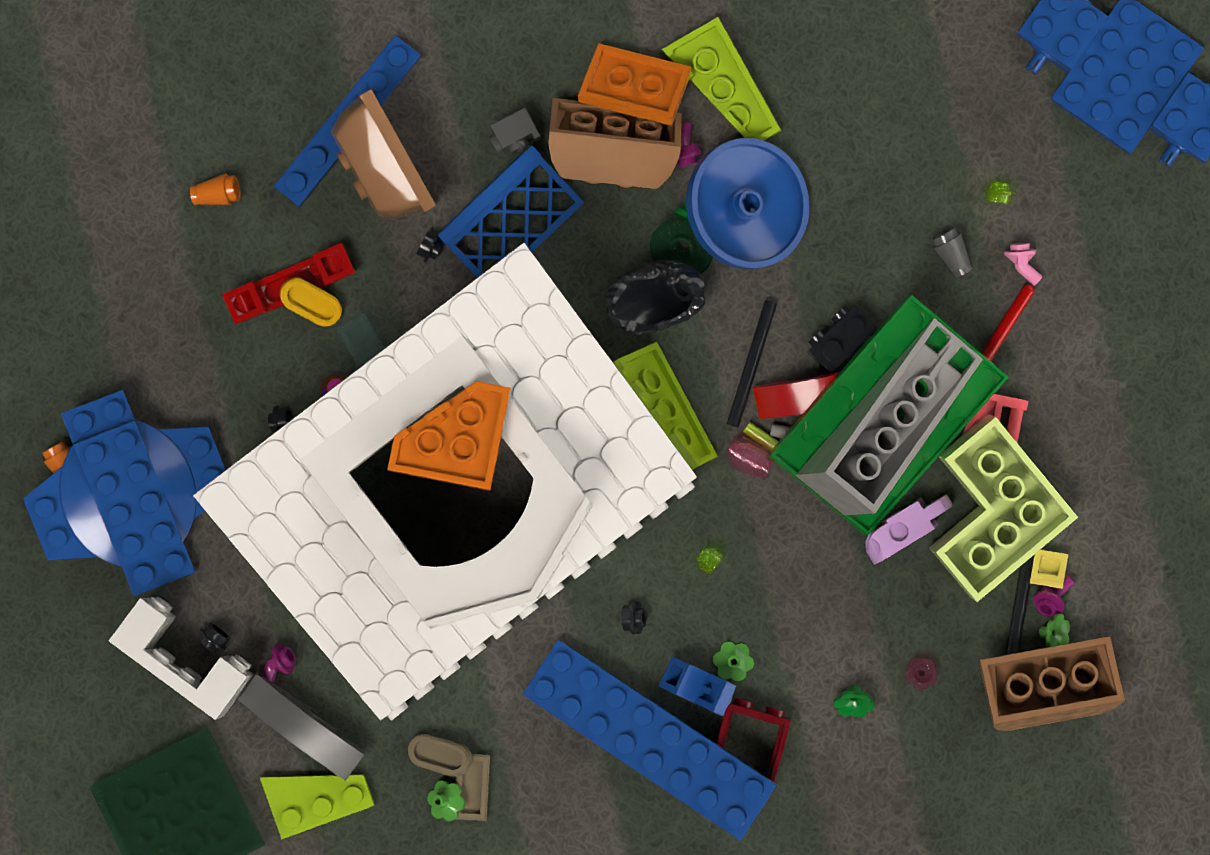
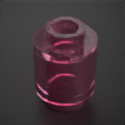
M742 436L740 441L733 439L725 454L730 459L728 462L729 466L754 479L759 477L764 480L774 462L767 456L770 452L769 449Z

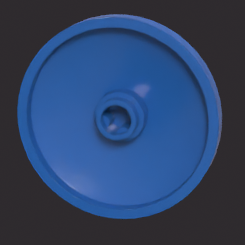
M741 138L720 144L701 158L694 168L688 183L686 209L695 237L712 257L730 267L758 269L780 262L797 247L808 223L809 196L806 183L799 168L784 151L760 139Z

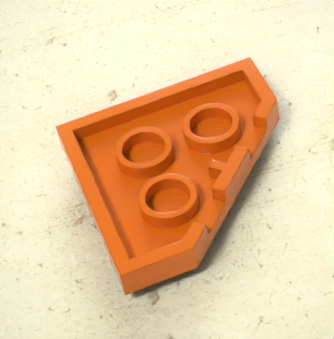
M479 381L474 382L465 388L464 391L449 401L444 402L410 427L394 435L387 470L491 491L511 388Z

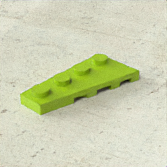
M719 17L662 49L673 62L691 66V76L689 79L744 138L765 141L782 131Z
M657 342L613 362L692 470L718 457Z

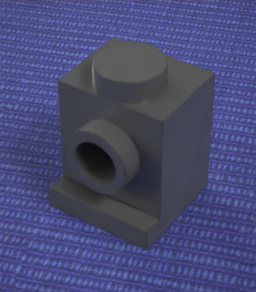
M526 108L491 125L493 135L489 136V139L497 154L502 151L505 153L508 150L512 154L519 152L529 145L527 140L533 138L535 143L541 141L540 134Z

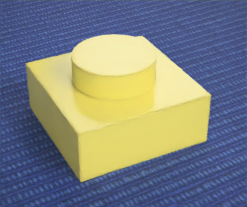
M1039 550L1035 553L1030 583L1063 589L1068 554Z

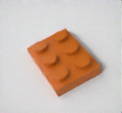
M598 43L579 91L578 101L672 126L691 76V66Z

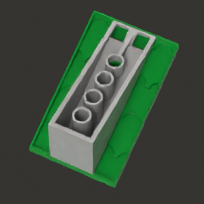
M908 295L897 305L877 331L867 339L836 378L826 386L806 412L796 420L767 456L849 524L853 525L863 535H869L1009 377L913 295Z

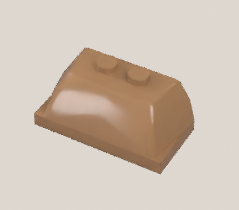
M372 89L358 96L339 114L331 129V133L341 152L336 154L345 171L351 169L357 179L352 184L361 200L367 198L379 217L400 218L426 212L435 207L436 204Z
M553 98L548 141L551 161L560 177L565 179L582 180L590 184H616L624 188L633 186L657 189L671 176L680 156L682 113H676L673 124L670 126L580 103L575 100Z
M1110 636L988 658L979 662L992 724L996 730L1011 731L1099 715L1115 709L1125 701Z

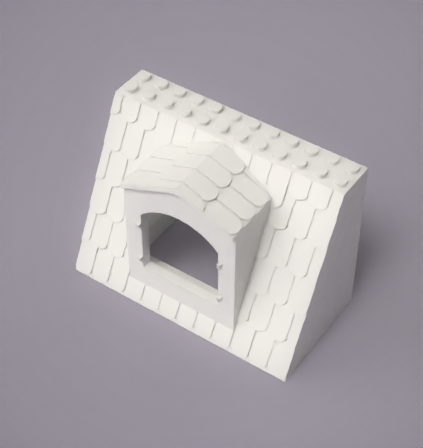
M523 243L193 496L380 720L386 716L393 720L409 707L406 704L409 698L414 696L416 700H419L435 687L432 684L435 678L440 675L445 680L461 667L458 664L461 658L466 655L471 660L487 647L484 644L487 638L493 635L497 640L513 627L509 623L513 618L519 615L523 620L538 608L535 602L543 595L550 599L564 588L561 582L569 575L576 579L590 568L587 562L595 555L602 559L616 548L613 542L621 535L628 539L643 527L640 521L647 515L654 519L669 507L666 501L673 495L680 499L695 487L692 481L697 476L525 243ZM479 381L511 388L501 437L533 477L531 494L521 518L512 531L498 545L473 560L450 566H420L350 472L392 441L394 435L413 425L462 386L467 388L474 382Z

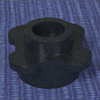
M631 602L630 605H624L621 612L623 630L631 631L632 635L636 633L641 634L642 628L646 626L647 622L646 611L642 608L641 602Z

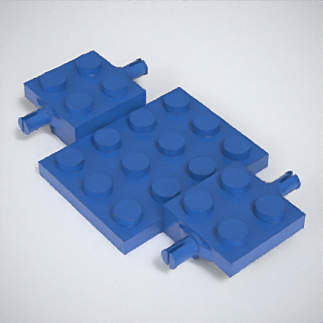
M1040 0L1016 35L1029 43L1036 52L1025 66L1030 71L1035 62H1038L1031 71L1032 74L1037 75L1046 60L1068 73L1050 98V101L1129 155L1149 129L1169 144L1161 158H1159L1162 164L1166 161L1165 166L1171 167L1180 152L1191 155L1202 164L1210 157V84L1204 83L1188 72L1203 51V46L1136 0H1119L1108 16L1095 8L1089 0Z

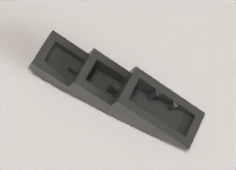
M256 672L238 698L243 705L288 741L345 781L364 756V750L338 734V729L312 713L311 707L258 672Z

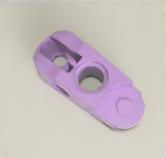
M946 494L928 505L925 504L921 497L881 521L882 525L867 535L865 540L866 552L873 564L875 565L934 530L938 526L934 518L953 506L948 495Z

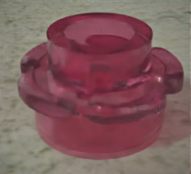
M917 657L909 662V668L906 670L905 676L907 681L914 684L916 689H927L928 685H933L936 682L938 673L935 671L936 665L931 659ZM920 670L925 672L924 676H919Z

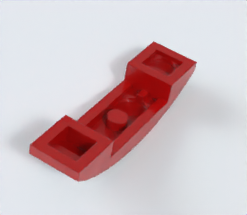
M340 243L312 255V258L254 283L249 282L222 294V297L235 325L284 307L280 299V289L283 283L290 278H302L324 289L354 274L355 271L343 244Z
M840 372L790 382L782 380L753 386L759 419L804 414L826 386Z

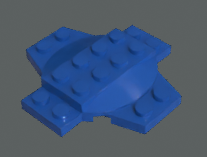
M123 390L61 413L73 445L67 453L63 466L23 498L47 560L100 557L123 568L133 596L195 573L184 545V540L190 531L193 520L205 510L193 495L226 471L209 427L156 429L144 422L134 419Z

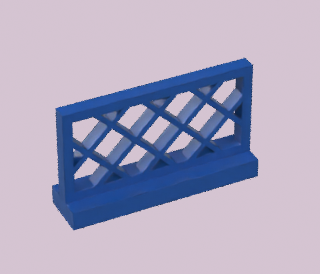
M532 145L528 146L438 232L437 236L477 278L482 275V259H500L501 261L506 257L505 236L524 237V243L532 253L584 203ZM538 165L548 174V188H529L530 173ZM525 179V187H516ZM552 180L561 188H552ZM511 191H525L524 210H506V196ZM529 191L548 192L547 211H529ZM552 192H565L574 203L564 212L552 211ZM502 201V210H492ZM488 213H502L501 233L482 232L483 218ZM506 213L524 214V233H505ZM529 214L547 215V229L541 234H528ZM552 215H560V216L551 224ZM478 224V232H469ZM465 235L478 236V255H464L456 244ZM482 236H501L500 256L482 255ZM528 237H537L528 246ZM469 259H478L477 267Z

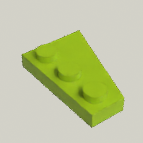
M350 774L346 781L338 775L260 777L281 839L375 805L364 774Z

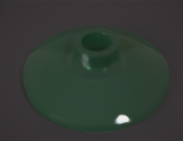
M673 218L664 221L655 229L651 236L650 252L654 261L660 259L679 261L692 266L700 274L705 272L712 262L713 257L698 242L690 226L689 219ZM680 240L687 242L689 247L682 246Z

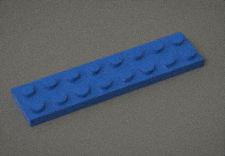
M557 640L523 693L524 696L740 841L743 840L778 785L561 640Z

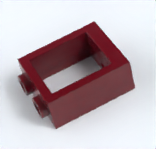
M735 698L734 703H730L722 716L715 743L724 748L733 713L779 725L765 775L775 782L791 720L784 718L786 711L768 706L765 712L753 709V702Z

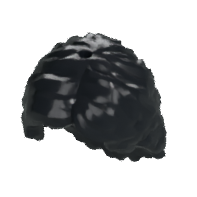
M660 259L653 263L634 267L630 271H626L622 276H619L617 280L610 283L605 300L607 315L611 318L612 324L619 326L624 332L633 333L635 337H638L640 335L654 334L670 326L688 321L705 305L703 295L705 283L698 270L693 269L692 266L679 261Z

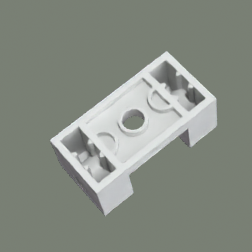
M158 596L156 598H140L109 642L213 719L217 720L224 717L255 675L249 671L252 665L237 654L231 657L229 655L220 657L202 683H200L202 677L189 667L184 669L175 665L173 662L176 658L161 647L153 649L176 618L170 612L173 607Z

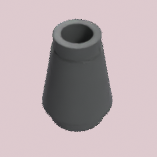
M951 227L931 239L934 243L932 248L950 271L953 272L955 278L973 269L962 233H957L955 227Z

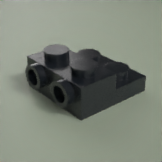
M855 305L850 310L844 306L831 319L835 325L827 333L821 329L808 342L812 348L807 353L828 374L841 372L867 339L877 331L878 327Z

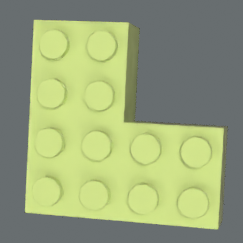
M987 414L939 455L942 462L979 506L929 548L969 597L976 602L981 600L1078 518L995 416Z

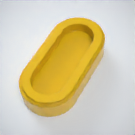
M297 277L288 279L281 286L280 299L289 310L323 327L331 326L340 319L342 313L341 304L332 294Z

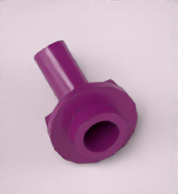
M688 122L681 123V149L677 161L679 168L698 163L696 157L702 155L697 143L689 145L693 126Z
M1065 574L1063 589L1049 588L1048 586L1040 588L1033 598L1037 610L1045 616H1054L1057 613L1062 614L1065 603L1060 597L1076 582L1068 574Z
M281 643L275 644L272 648L271 658L265 664L262 676L274 683L277 670L285 674L292 673L296 663L293 651Z

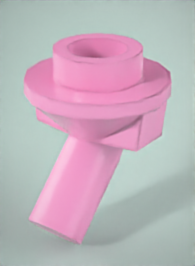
M1030 243L1010 244V250L1004 251V255L1015 264L1016 270L1035 286L1041 280L1042 275L1030 266L1028 262L1036 254V249L1030 248Z

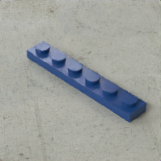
M395 35L274 187L298 207H301L339 160L336 154L341 152L331 133V129L339 114L358 96L372 89L380 106H382L418 62L421 55Z

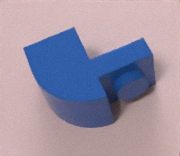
M673 656L659 684L660 687L673 694L692 701L721 716L724 715L727 706L730 704L736 685Z

